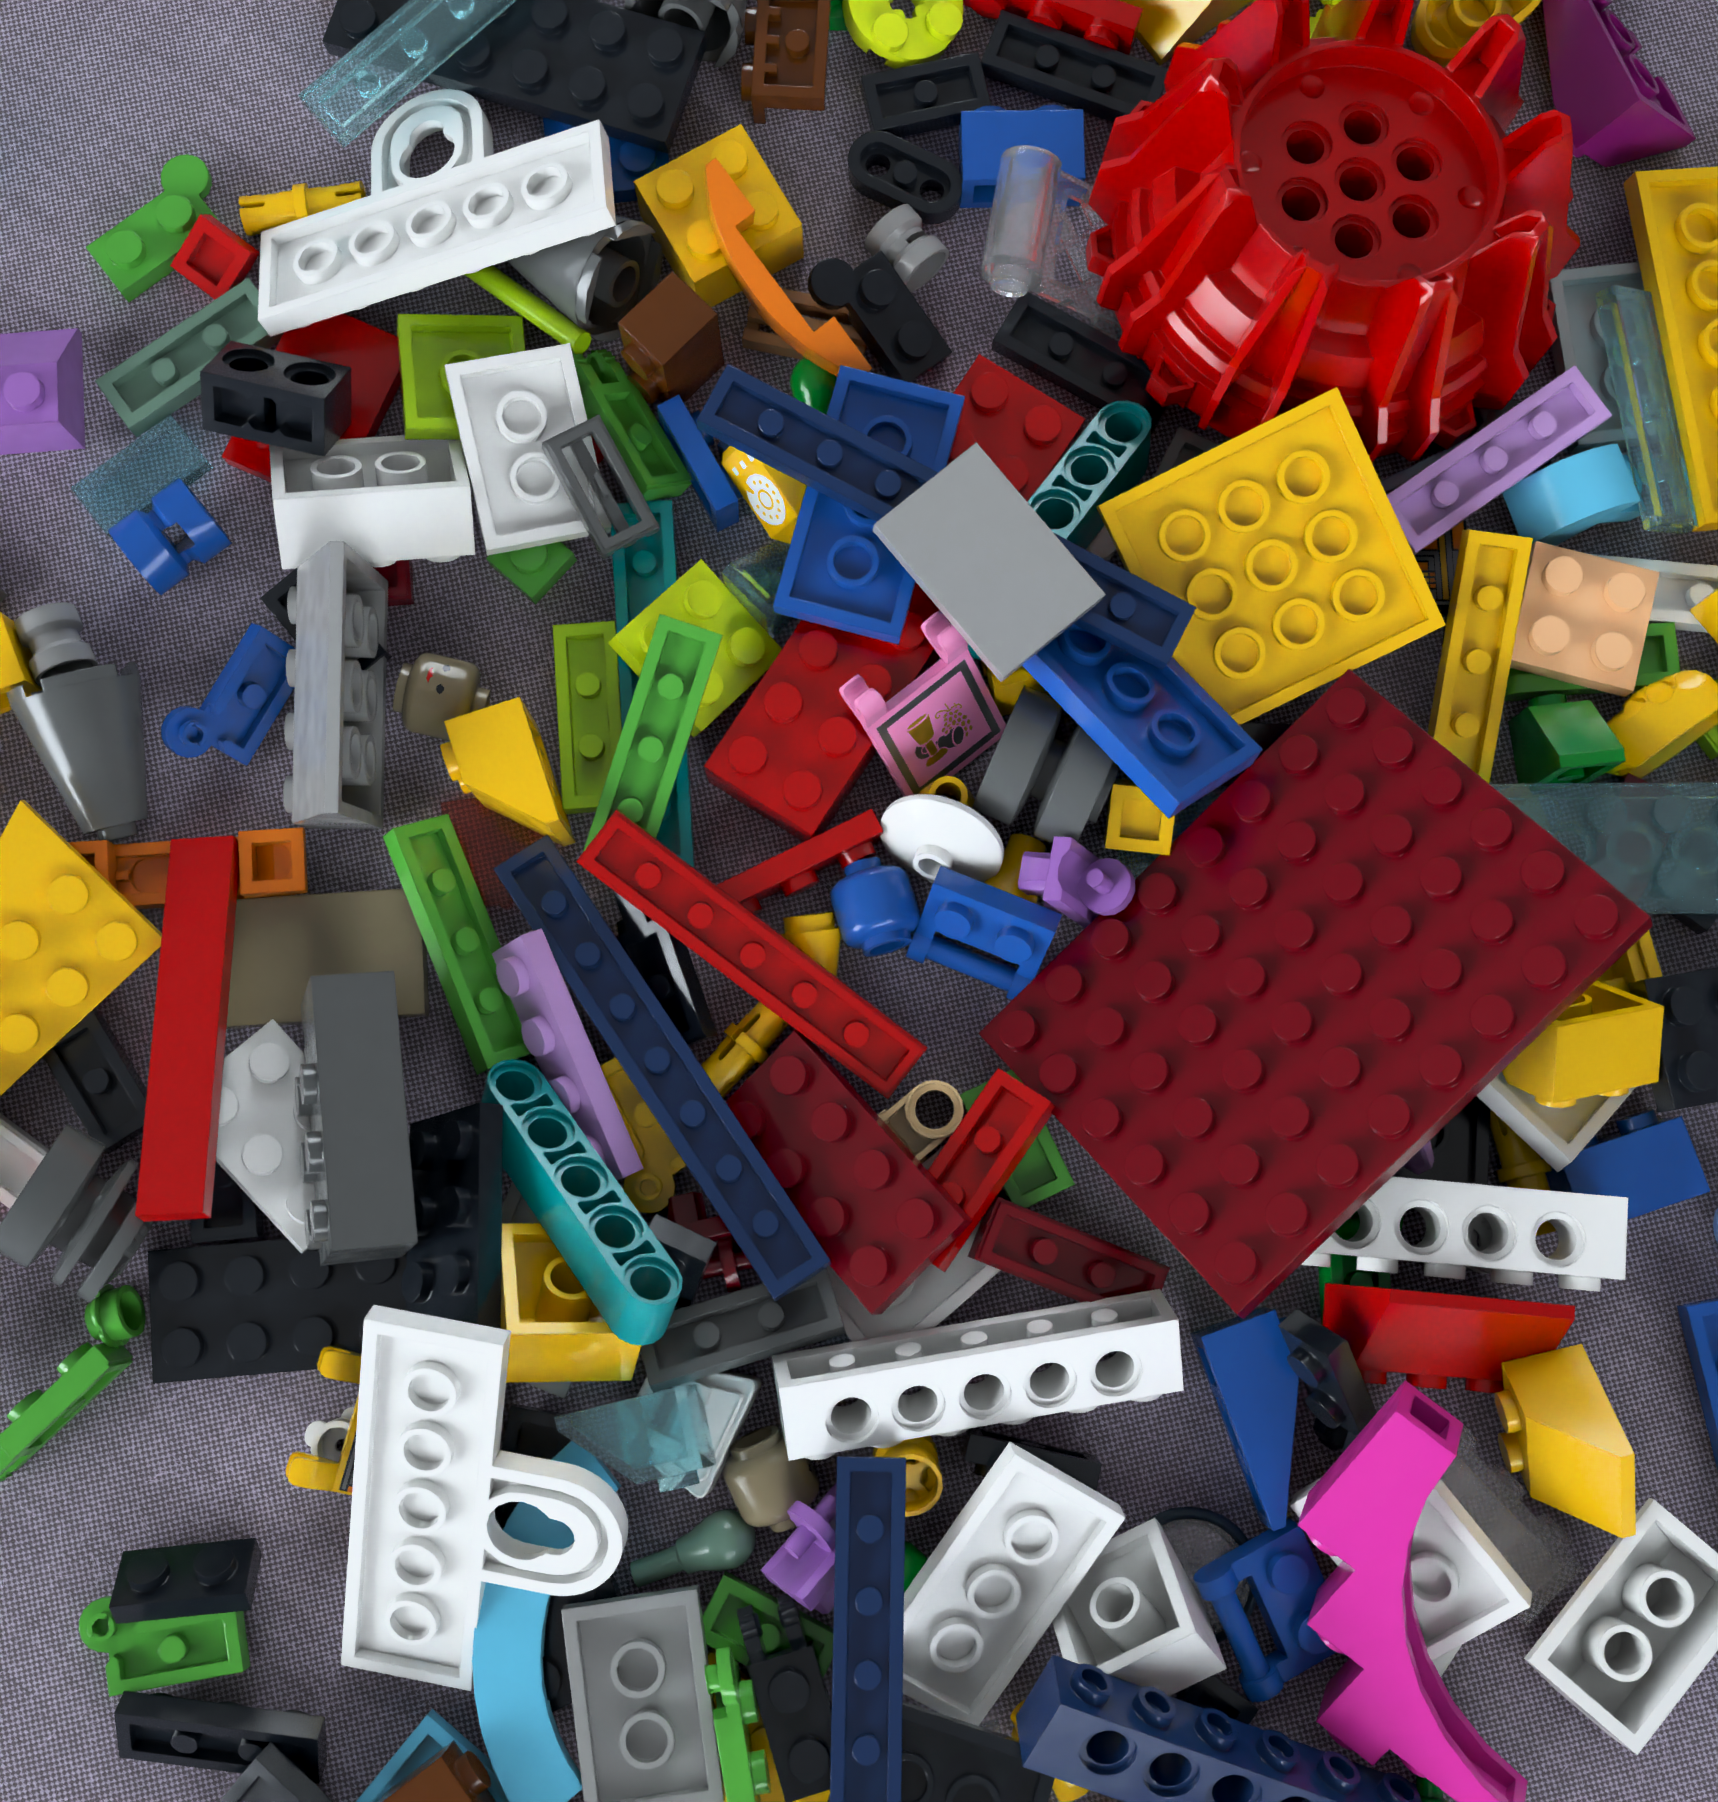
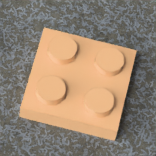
M1539 541L1534 542L1530 552L1510 668L1626 697L1635 688L1660 572Z

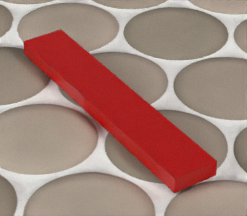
M618 809L615 810L576 861L885 1098H890L927 1050V1046Z
M234 835L171 839L135 1212V1216L144 1222L211 1218L239 880V845Z

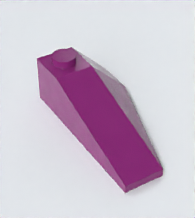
M1542 0L1553 104L1556 110L1571 118L1573 155L1576 158L1586 155L1607 168L1683 148L1696 139L1675 97L1661 76L1653 78L1647 67L1634 55L1642 48V45L1633 31H1629L1611 10H1604L1612 3V0Z

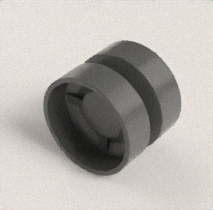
M1025 685L987 768L972 809L1010 826L1022 811L1029 796L1041 800L1033 836L1053 844L1054 836L1072 837L1078 842L1087 821L1096 823L1120 767L1078 724L1069 736L1068 741L1055 737L1058 732L1063 708L1052 696Z

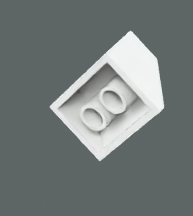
M405 435L338 439L325 457L269 444L272 501L282 569L298 568L330 541H344L372 567H386L394 564L396 561L427 559L432 562L442 563L453 561L459 556L475 555L471 489L460 440H405Z
M1648 1498L1636 1514V1535L1617 1538L1524 1659L1558 1693L1608 1736L1638 1755L1718 1651V1553L1657 1501Z

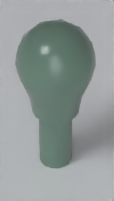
M733 1509L715 1511L704 1518L689 1533L676 1539L674 1546L630 1562L632 1578L636 1586L640 1588L681 1571L691 1574L699 1571L736 1569L748 1561L755 1549V1529L753 1526L746 1524L740 1514Z

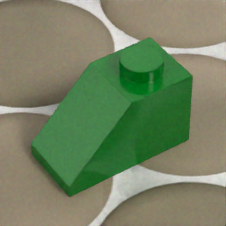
M1549 694L1535 697L1527 701L1528 707L1508 721L1518 784L1524 782L1528 793L1582 787L1626 761L1623 746L1591 700L1567 702L1566 694Z

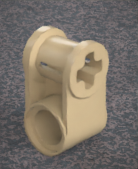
M939 1080L925 1081L913 1088L890 1109H884L878 1116L922 1164L928 1159L926 1155L954 1133L960 1124L964 1113L963 1100L958 1091L949 1083ZM937 1091L944 1093L950 1098L954 1113L946 1126L939 1129H930L919 1122L916 1116V1106L923 1095L928 1092Z

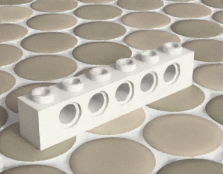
M1392 1176L1357 1210L1360 1226L1357 1233L1351 1239L1343 1240L1334 1232L1301 1264L1331 1267V1254L1357 1256L1356 1270L1398 1274L1399 1260L1424 1262L1423 1276L1464 1280L1466 1266L1491 1268V1282L1533 1286V1272L1558 1274V1288L1600 1292L1601 1278L1625 1280L1628 1198ZM1411 1208L1417 1210L1423 1216L1426 1223L1425 1236L1415 1246L1408 1244L1400 1232L1401 1218ZM1477 1215L1486 1218L1492 1228V1240L1489 1246L1481 1252L1471 1245L1468 1238L1469 1224ZM1545 1221H1548L1555 1227L1559 1238L1556 1251L1549 1257H1545L1539 1251L1536 1244L1537 1230Z
M1160 1289L1109 1297L1093 1302L1086 1301L772 1355L780 1421L789 1461L801 1458L822 1460L835 1455L837 1452L869 1446L889 1448L908 1439L936 1434L946 1437L956 1436L970 1428L998 1423L1018 1425L1030 1421L1033 1417L1066 1411L1070 1413H1086L1100 1405L1128 1400L1148 1402L1159 1398L1162 1394L1184 1391L1179 1319ZM1117 1351L1110 1359L1099 1361L1105 1354ZM1045 1363H1053L1042 1372H1034L1036 1368ZM989 1374L981 1382L968 1384L972 1378L978 1375ZM913 1386H924L923 1389L915 1394L902 1395L904 1391ZM850 1397L859 1398L851 1405L836 1406L843 1399Z

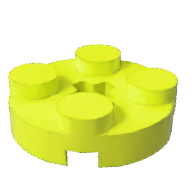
M894 0L842 1L845 25L856 45L866 54L871 49L878 56L886 58L884 65L894 69L938 60L955 39L963 23V0H910L915 6L912 18H906L901 9L892 10L890 3Z

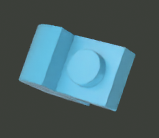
M1618 444L1596 447L1562 459L1531 474L1502 493L1518 535L1533 538L1532 544L1539 541L1556 546L1596 524L1628 522L1650 511L1643 494L1646 489L1643 475L1639 468L1629 460L1628 455H1622Z

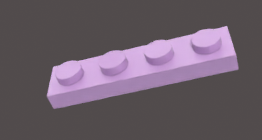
M1575 365L1387 495L1414 555L1612 416Z
M542 928L520 935L494 951L492 956L497 965L496 974L502 990L510 996L522 1024L521 1032L525 1046L536 1057L542 1074L615 1179L620 1180L644 1169Z

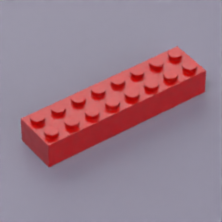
M979 354L953 392L954 394L965 396V401L948 465L977 442L1023 498L1028 501L1081 435L1085 418ZM916 583L899 645L801 620L705 763L704 769L708 782L802 842L823 833L877 752L862 724L839 692L840 687L859 674L864 678L869 688H874L881 694L886 703L933 666L939 655L925 637L921 625L930 616L939 611L938 607Z

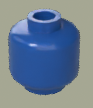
M878 857L861 859L844 868L846 877L838 881L830 891L831 904L844 944L851 948L862 949L863 955L866 957L885 955L909 945L912 942L910 934L916 930L919 924L920 911L906 870L894 865H882L881 859Z

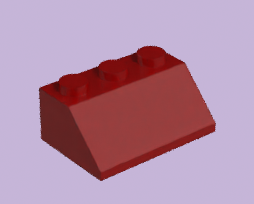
M1325 1283L1323 1326L1348 1341L1364 1382L1371 1384H1387V1372L1406 1373V1381L1414 1387L1447 1389L1448 1376L1465 1378V1390L1501 1392L1504 1391L1502 1362L1556 1350L1575 1320V1306L1331 1283Z

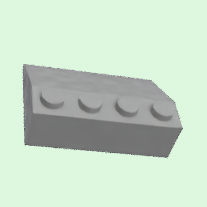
M330 541L297 568V586H291L288 591L287 610L290 623L296 624V649L288 650L286 677L288 685L295 687L294 712L287 713L284 725L287 749L293 750V775H287L284 780L283 803L285 811L292 813V824L308 829H383L387 659L383 656L367 670H361L357 659L375 658L378 642L387 651L388 580L344 541Z

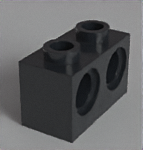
M230 341L200 371L203 430L325 457L351 425V367Z

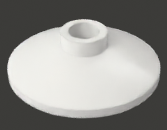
M932 794L908 795L892 802L885 810L880 821V826L883 829V834L880 837L885 849L892 858L912 874L929 882H934L940 866H943L984 883L989 878L995 876L1002 865L1004 846L997 830L979 812L959 801Z

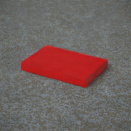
M346 314L321 320L304 328L284 332L275 351L351 367V425L339 439L375 437L401 384L397 336ZM231 436L221 456L226 463L271 482L269 444Z

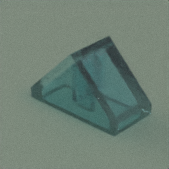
M778 540L728 563L722 572L724 585L772 638L794 619L793 617L774 613L773 604L790 544Z

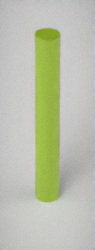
M495 266L483 268L475 273L464 274L560 344L570 343L573 353L582 354L588 349L591 343L590 333L578 327L566 316Z

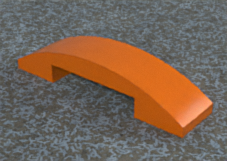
M715 157L705 166L706 198L711 223L727 266L753 308L788 345L818 367L835 376H838L840 365L871 372V365L834 316L813 332L743 238L741 233L754 223L755 209Z
M303 827L238 831V837H236L239 845L237 899L290 896L308 892L306 833ZM108 840L68 842L136 909L164 908L171 841L113 844Z

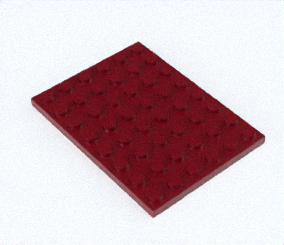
M1348 669L1171 843L1170 855L1160 854L1135 879V893L1132 901L1124 910L1115 915H1098L978 1034L1026 1086L1054 1104L1055 1107L1051 1113L1230 1308L1244 1319L1653 926L1651 916Z

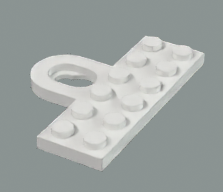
M442 89L431 91L409 100L397 108L383 122L374 137L371 147L370 196L261 232L258 321L270 337L616 226L609 137L601 121L598 119L494 154L491 124L478 101L472 95L461 90ZM443 131L447 140L452 141L455 145L453 155L448 163L439 171L421 178L410 177L411 154L417 144L427 136Z
M373 1305L364 1318L341 1665L471 1691L474 1685L472 1666L474 1628H477L486 1582L549 1595L570 1596L597 1588L609 1579L617 1568L627 1542L629 1526L624 1505L612 1487L593 1472L577 1465L500 1450L510 1330ZM507 1502H525L533 1505L546 1514L549 1519L558 1520L570 1527L574 1534L575 1542L564 1549H555L514 1539L501 1529L496 1520L494 1509Z

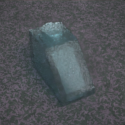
M700 1384L684 1385L555 1417L558 1432L635 1484L657 1479L660 1493L699 1484L700 1480L697 1470L717 1465Z

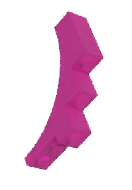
M1405 1380L1309 1491L1297 1525L1308 1534V1537L1318 1549L1330 1556H1338L1343 1560L1318 1588L1307 1625L1317 1632L1326 1646L1339 1654H1345L1349 1657L1348 1661L1326 1684L1316 1722L1328 1731L1336 1743L1345 1749L1353 1750L1372 1766L1390 1749L1399 1756L1402 1763L1412 1773L1419 1777L1427 1778L1456 1802H1525L1528 1781L1483 1740L1452 1700L1434 1663L1428 1655L1414 1607L1410 1558L1414 1530L1427 1497L1457 1456L1463 1423Z

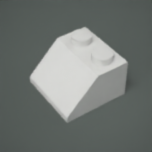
M1156 1518L1110 1539L1052 1621L1064 1659L1078 1664H1091L1106 1674L1142 1687H1155L1168 1696L1227 1669L1206 1610Z

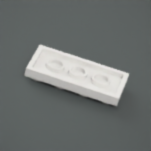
M1009 1442L904 1593L903 1694L938 1713L979 1726L1126 1517L1120 1505Z

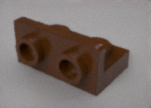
M757 0V7H746L745 45L754 46L753 63H742L741 100L752 102L754 123L766 124L767 108L825 111L831 0Z

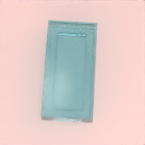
M170 414L72 486L71 490L106 535L113 540L108 532L111 527L134 510L149 513L152 510L151 498L175 480L181 478L189 486L213 467Z

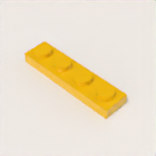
M1462 530L1428 734L1487 783H1490L1533 538L1477 530Z

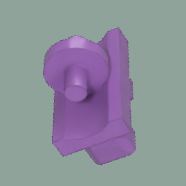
M1054 836L1051 853L1024 852L1018 878V889L1027 895L1042 896L1044 907L1063 913L1083 928H1086L1098 915H1115L1124 910L1132 901L1135 893V879L1131 870L1119 860L1111 858L1099 859L1072 837Z
M837 1482L814 1509H811L801 1501H795L787 1510L790 1519L797 1528L761 1569L765 1577L776 1587L808 1610L812 1611L815 1608L822 1614H828L834 1607Z

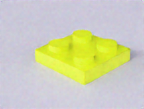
M702 559L608 642L633 672L640 677L660 614L723 635L691 732L693 737L701 733L770 668L782 650Z

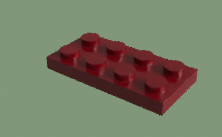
M794 1030L726 1101V1104L831 1260L830 1267L871 1315L882 1314L973 1222L816 1045L799 1031Z

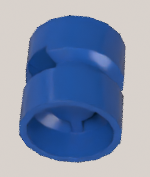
M178 478L151 498L152 510L149 513L134 510L108 530L125 556L160 595H163L190 575V562L195 560L205 564L232 544L223 529L181 478ZM177 522L187 535L175 545L164 532V529Z

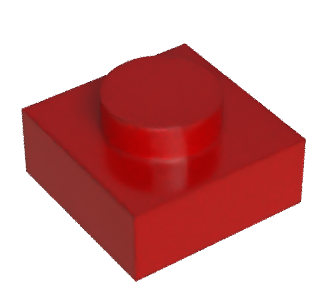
M200 214L170 266L215 300L245 279L260 252L212 215Z

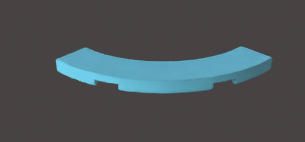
M581 1433L551 1459L577 1465L593 1472L607 1482L615 1492L621 1487L620 1483ZM525 1502L517 1504L503 1529L509 1536L519 1541L555 1549H564L571 1546L575 1541L572 1530L565 1523L549 1519L537 1507ZM486 1582L477 1628H474L472 1666L474 1697L481 1734L493 1770L509 1802H568L582 1790L581 1773L571 1759L560 1736L550 1700H547L544 1684L545 1626L551 1595Z

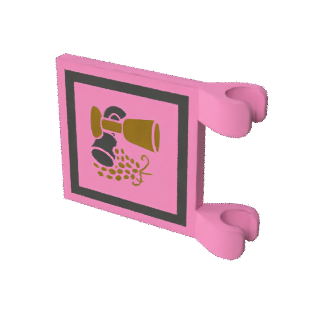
M940 610L925 620L921 625V629L941 659L885 703L881 694L876 689L869 688L864 678L859 674L855 675L839 689L841 696L862 724L903 797L919 794L927 784L940 777L954 776L997 742L1006 727L968 650V643L954 626L949 623Z

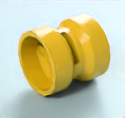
M925 1436L903 1440L898 1445L889 1448L874 1447L873 1457H904L906 1460H915V1462L906 1461L905 1517L921 1515L930 1510L940 1499L943 1489L937 1447L932 1437Z

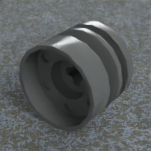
M67 1124L1 1222L0 1254L28 1268L49 1245L57 1248L62 1253L53 1271L51 1282L61 1286L77 1261L88 1265L91 1268L75 1295L91 1303L101 1288L124 1271L155 1221L144 1222L135 1216L137 1196L135 1197L124 1191L139 1163L129 1159L121 1165L108 1181L96 1175V1172L104 1156L106 1145Z

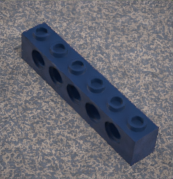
M1056 1655L1051 1656L1016 1715L1022 1766L1024 1768L1123 1802H1422L1416 1784L1409 1782L1399 1774L1392 1772L1384 1773L1350 1761L1340 1753L1316 1749L1291 1740L1278 1731L1257 1728L1229 1718L1217 1709L1201 1708L1168 1696L1155 1687H1142L1106 1674L1091 1664H1078Z

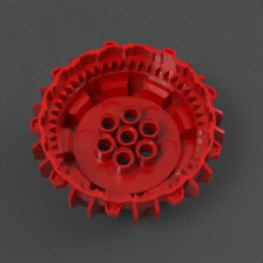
M1256 0L1233 20L1226 19L1220 22L1215 34L1202 45L1183 42L1176 46L1164 80L1166 93L1154 103L1141 100L1130 114L1115 118L1102 158L1103 162H1101L1088 202L1090 207L1107 225L1090 233L1085 248L1087 270L1104 277L1096 300L1100 307L1114 310L1122 329L1118 345L1122 352L1136 355L1138 359L1142 358L1148 366L1151 375L1145 390L1162 407L1177 403L1182 408L1186 406L1201 417L1197 427L1206 430L1207 426H1210L1233 439L1338 387L1373 463L1377 457L1396 452L1408 461L1419 460L1431 442L1448 450L1465 440L1476 427L1473 407L1502 410L1528 378L1532 369L1558 337L1552 323L1556 304L1548 299L1549 280L1559 275L1580 247L1579 236L1567 225L1568 205L1574 198L1573 190L1570 187L1573 156V131L1570 116L1553 109L1539 114L1508 136L1505 134L1525 102L1518 94L1526 37L1521 28L1522 26L1508 13H1497L1491 16L1445 68L1423 55L1403 48L1414 0H1341L1336 5L1326 4L1311 39L1309 0Z

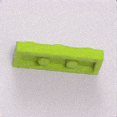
M616 621L552 625L562 808L565 814L596 812L622 732L618 654L608 644L617 634Z

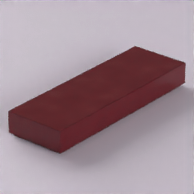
M997 1196L982 1217L967 1256L1079 1302H1093L1109 1297L1155 1289L1162 1291L1170 1267Z

